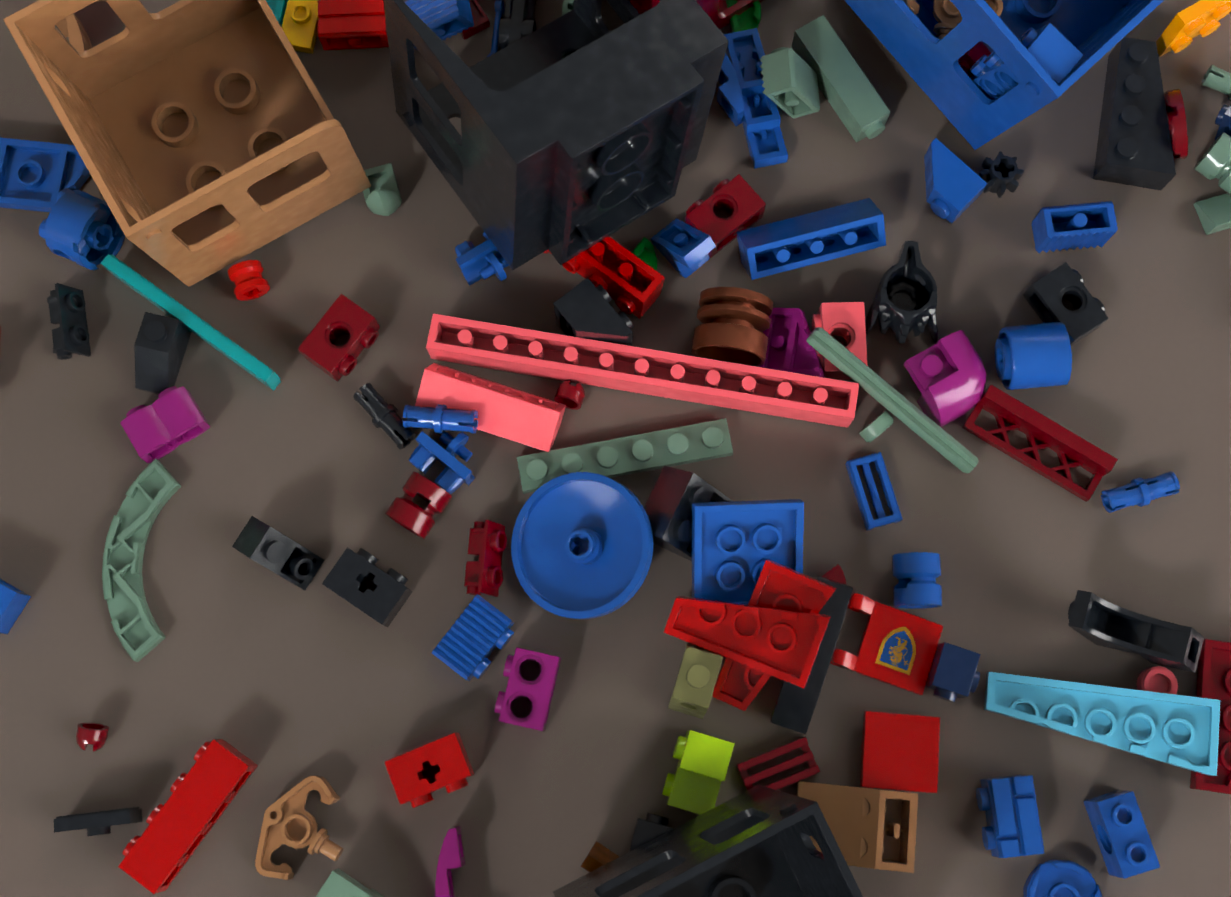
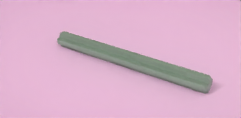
M817 327L809 334L806 341L810 346L852 381L859 383V386L959 470L964 473H970L976 467L979 460L975 455L823 328Z

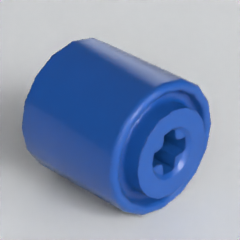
M1062 322L1001 328L995 343V365L998 377L1006 390L1068 384L1072 371V352L1069 334Z

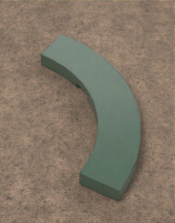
M157 459L141 472L126 492V498L122 502L117 515H114L111 521L103 553L104 599L107 600L109 613L112 618L111 623L122 646L135 662H139L166 638L155 622L146 601L142 576L143 556L149 532L155 519L168 500L182 486Z

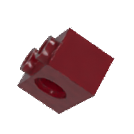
M740 174L731 181L728 178L721 181L714 188L713 195L705 201L702 199L697 200L686 211L685 223L710 235L716 247L708 253L710 258L736 239L737 231L750 228L764 215L766 203ZM718 209H725L730 212L731 216L719 218L714 212Z
M340 294L301 343L298 350L305 359L338 382L343 375L347 376L353 371L358 361L356 358L362 350L370 348L379 336L378 330L380 326L374 316L343 294ZM339 335H350V339L345 345H334Z

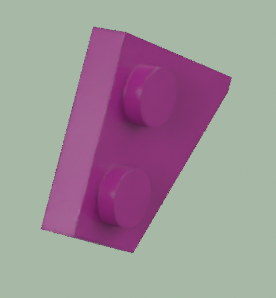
M773 308L769 316L771 319L770 327L763 331L768 337L765 363L758 367L825 378L817 351L806 341L811 332L805 313L800 308Z

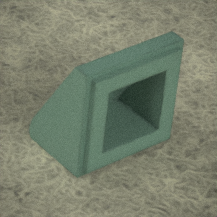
M1228 193L1193 204L1206 235L1231 228V196Z

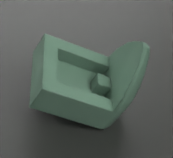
M388 163L364 170L371 183V187L363 191L367 207L374 214L382 216L391 215L402 203L392 164Z

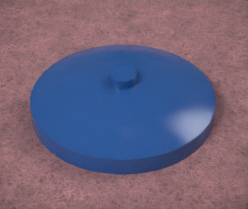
M575 472L561 475L538 488L525 502L519 512L511 540L513 567L524 591L543 609L555 615L573 619H591L607 615L626 604L640 589L648 574L653 556V532L649 517L639 499L618 481L590 472Z

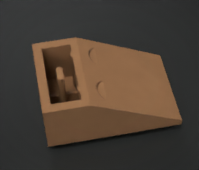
M798 781L797 796L818 803L848 866L914 873L918 810L917 793ZM810 836L816 849L822 852L816 840Z

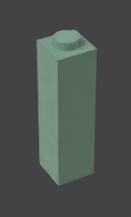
M822 15L795 30L791 48L817 73L819 89L857 143L865 137L873 139L881 134L886 128L885 124L890 115V110L826 17Z

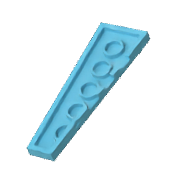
M987 672L984 710L1201 774L1217 776L1220 700Z

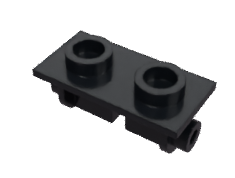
M56 283L55 290L50 291V296L47 298L50 321L52 324H60V327L52 329L53 353L57 354V358L60 360L71 359L72 353L89 357L91 356L83 290Z

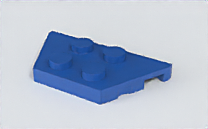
M0 138V207L50 212L61 190L65 188L72 191L79 190L90 176L74 145Z

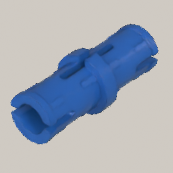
M440 404L436 408L405 405L403 410V418H407V420H403L405 428L434 429L435 433H444L445 430L476 433L478 420H474V418H478L477 410L447 409L446 405Z
M1170 471L1144 480L1139 477L1131 480L1130 484L1103 490L1101 492L1103 494L1101 499L1106 511L1111 513L1129 506H1146L1157 498L1178 494L1180 492V484L1175 473Z

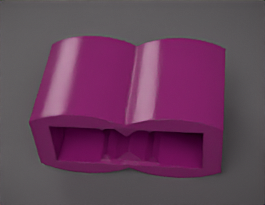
M173 386L165 389L158 395L159 399L148 406L139 405L132 408L126 414L127 417L120 422L138 455L146 463L162 458L179 445L194 439L210 428L191 393L184 386L179 388Z

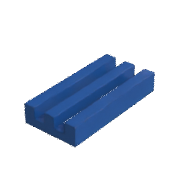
M878 452L847 461L845 465L866 531L902 521L901 512L882 453ZM871 462L875 464L889 507L890 516H885L869 466ZM856 466H861L877 516L875 520H873Z

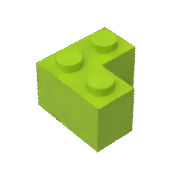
M688 730L685 737L678 736L672 758L679 760L675 774H667L662 795L668 796L666 804L699 815L713 809L721 782L725 781L735 743L692 730Z

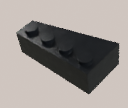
M1124 37L1116 44L1108 56L1093 179L1161 191L1176 175L1157 44L1153 41Z

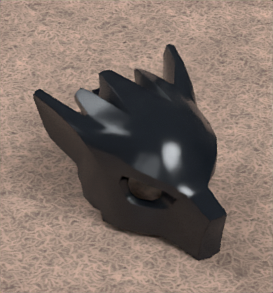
M905 241L899 254L898 263L886 271L881 278L865 320L866 337L878 318L880 332L886 335L888 329L891 328L899 343H905L912 329L914 337L919 336L920 333L924 332L925 324L928 326L933 342H938L936 318L937 285L931 273L922 264L918 242Z

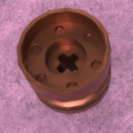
M712 287L701 291L699 299L701 307L698 308L697 319L703 324L695 327L691 353L695 357L756 367L763 365L766 359L768 337L762 332L770 327L771 319L769 316L772 313L773 301L759 292L737 287Z

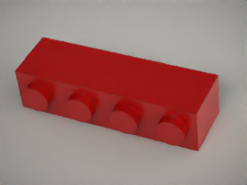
M213 739L211 743L207 741L199 748L193 758L196 761L188 774L184 772L175 780L170 788L173 794L164 805L159 804L151 812L146 820L149 826L141 836H135L122 852L125 858L118 867L152 894L166 891L258 766L223 739Z

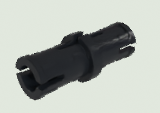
M367 383L359 388L362 394L356 391L353 396L354 400L373 418L372 423L374 426L382 428L399 449H403L410 444L409 438L411 440L416 438L417 434L410 427L405 428L403 426V420L397 414L398 409L393 404H388L373 388L371 383Z

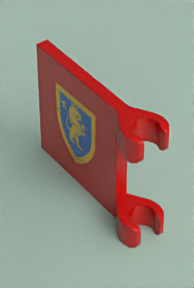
M858 593L851 594L847 609L869 615L857 656L841 649H834L830 664L922 696L944 626L876 602Z

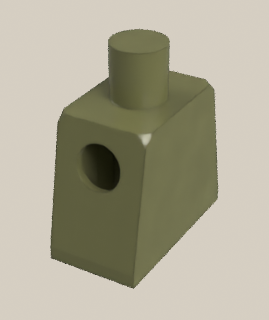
M687 642L668 709L703 719L710 705L723 656Z

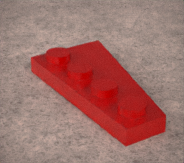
M678 596L674 601L664 633L805 688L831 616Z

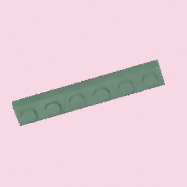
M725 418L556 449L549 452L545 451L518 456L517 462L522 491L525 494L535 492L548 481L568 473L590 472L612 478L661 469L664 466L672 467L733 455V448L727 419Z

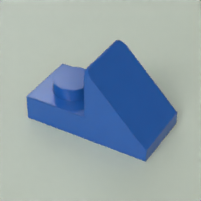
M677 218L650 239L654 246L684 278H687L709 260L708 253L716 247L710 235Z

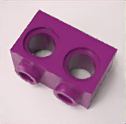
M517 647L514 655L508 654L503 676L509 677L506 692L499 691L495 705V713L500 714V722L545 732L561 662L560 657ZM528 661H536L541 666V674L534 681H526L521 675V668ZM519 697H528L533 705L531 714L525 718H518L513 713V703Z

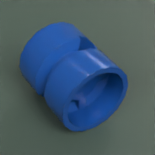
M909 552L892 555L893 576L898 579V584L893 586L894 607L905 609L941 607L942 586L936 583V578L941 575L940 554Z

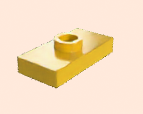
M288 0L282 29L295 51L313 54L318 34V0Z

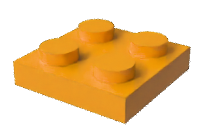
M1200 0L1178 12L1156 41L1158 55L1161 57L1171 50L1174 53H1178L1190 45L1194 37L1198 35L1206 37L1214 32L1221 25L1219 20L1231 12V0Z

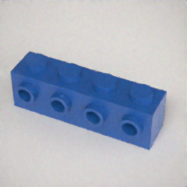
M870 198L736 232L741 263L751 280L886 246L884 215Z

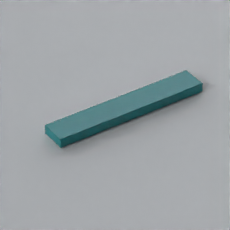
M108 254L103 259L101 264L112 275L172 318L180 320L191 332L273 391L279 385L281 378L271 368L112 254Z

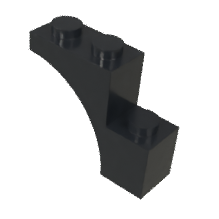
M1077 591L1075 600L1069 606L1068 626L1095 645L1136 653L1152 664L1196 672L1204 637L1195 629L1127 610L1098 597L1092 592Z

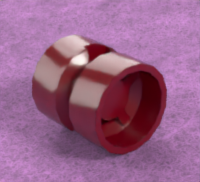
M413 471L402 487L404 496L396 497L385 514L410 532L425 539L435 524L434 514H442L452 496L431 480ZM416 495L429 503L425 510L412 502Z

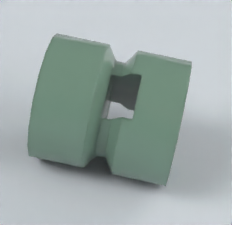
M1223 132L1202 156L1194 170L1208 180L1219 179L1218 186L1230 195L1231 136Z

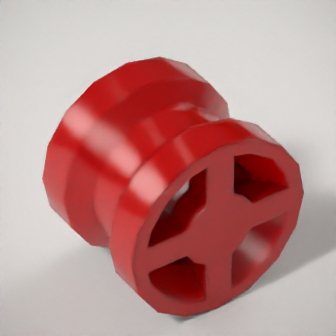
M242 261L228 269L229 279L236 286L234 294L238 300H253L265 295L270 290L268 281L262 277L264 269L260 261Z

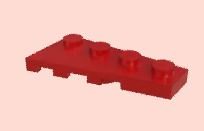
M767 559L748 605L818 614L837 588ZM726 658L716 681L712 697L745 711L771 675Z

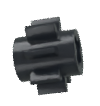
M1000 151L994 161L989 157L985 158L982 163L984 170H981L978 174L988 183L984 188V193L988 191L997 193L998 198H1001L1006 189L1010 192H1015L1019 186L1016 180L1020 179L1024 173V170L1017 167L1016 156L1013 158L1004 156L1002 151Z

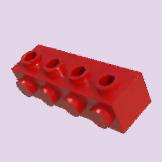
M609 236L562 264L570 273L575 274L577 272L585 279L588 277L594 286L597 284L602 285L609 296L615 300V304L621 311L629 315L634 314L639 319L661 295L665 279L663 275ZM548 249V250L544 251L543 253H546V254H547L548 252H549V253H551V252H550L549 249Z

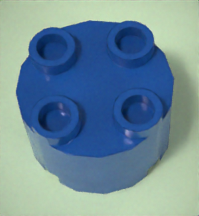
M68 188L58 193L56 203L51 208L48 218L43 220L39 226V235L45 239L46 245L52 253L72 260L90 270L99 269L96 266L108 254L116 256L125 239V235L106 201L81 190L72 191Z

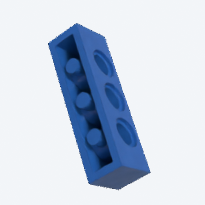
M1051 23L1038 30L1030 28L1019 38L1020 42L1058 85L1083 56ZM994 51L989 56L986 54L981 56L969 70L973 74L970 77L971 80L991 100L997 99L1018 84L1016 76Z

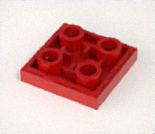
M864 711L860 787L937 793L940 717Z

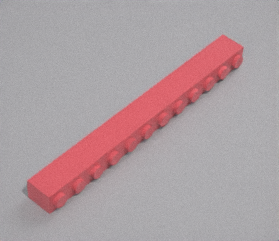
M433 314L426 345L431 359L561 381L571 380L574 383L579 382L580 384L846 428L849 427L855 418L859 383L439 314Z

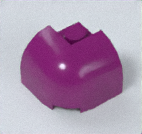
M963 330L943 337L937 344L911 357L903 364L922 394L917 400L918 405L923 413L940 427L966 414L980 401L986 389L987 375L982 359Z

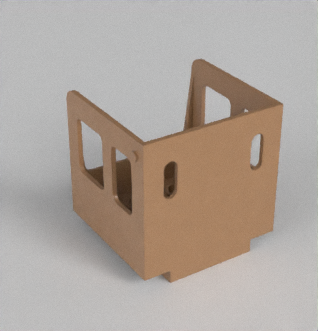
M38 0L3 19L125 237L188 287L371 187V183L339 120L334 119L266 0H180L157 13H149L140 0H104L126 27L119 34L86 51H77L58 31L55 25L69 15L101 0Z

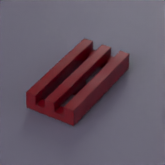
M802 737L737 764L736 766L746 790L753 788L752 783L803 762H807L809 768L764 787L778 790L819 773V767L816 765L807 738ZM799 747L803 752L802 755L749 776L747 772L748 768Z

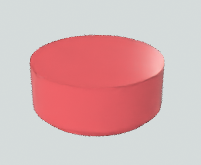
M1149 667L1139 674L1137 689L1177 694L1178 681L1173 672L1165 667Z

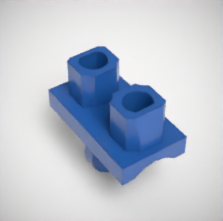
M485 232L483 236L486 241L475 247L471 241H464L455 247L458 257L456 258L457 264L469 286L482 278L485 280L494 274L500 281L507 279L504 268L509 265Z
M423 431L415 439L419 445L409 458V462L423 474H426L436 461L445 466L446 468L434 482L450 495L463 483L469 486L475 479L472 471L455 458L459 455L467 462L473 455L465 447L469 440L465 433L461 432L453 438L445 431L439 440L447 446L446 449L441 447Z

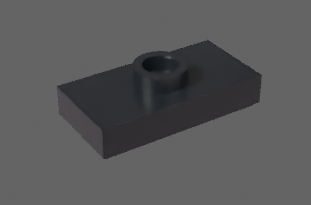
M133 807L58 816L54 819V833L87 829V836L110 834L111 826L143 822L142 808Z

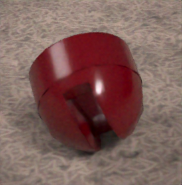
M571 380L564 381L557 389L554 400L557 403L566 405L568 409L578 410L581 408L584 400V388L579 382L574 386L571 385Z
M99 723L78 724L76 733L78 746L86 751L88 744L93 745V752L101 749L106 743L109 727Z

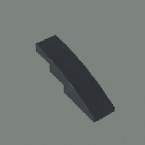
M817 576L816 580L837 588L818 613L831 616L805 688L783 680L770 721L776 725L803 734L807 733L853 590L851 586L821 576Z

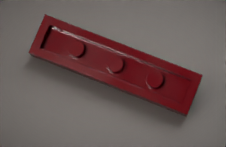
M990 385L984 391L980 401L974 406L962 426L966 431L1086 502L1090 500L1102 477L1111 472L1118 461L1114 456L993 385ZM982 409L995 416L998 429L986 431L974 424ZM1004 422H1006L1007 424H1009V425H1011V426L1005 427ZM1019 430L1026 434L1029 447L1018 450L1011 446L1007 432ZM1000 434L1001 439H999L998 437H996V436H994V435ZM1035 440L1040 442L1041 445H1036ZM1050 448L1055 451L1060 466L1048 468L1043 465L1038 450ZM1031 452L1032 458L1025 453ZM1066 458L1073 463L1068 464ZM1082 467L1093 474L1085 489L1073 482L1069 469ZM1062 471L1063 476L1058 474L1057 472Z

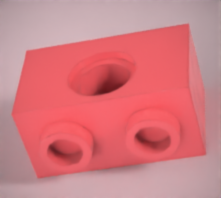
M864 302L821 303L817 314L812 315V331L817 327H821L831 336L839 335L843 337L847 342L845 348L868 366ZM817 351L825 378L851 380Z

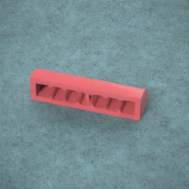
M436 363L424 369L415 406L436 408L440 404L446 405L447 409L477 410L478 418H474V420H478V430L546 452L550 451L555 441L566 409L564 404Z

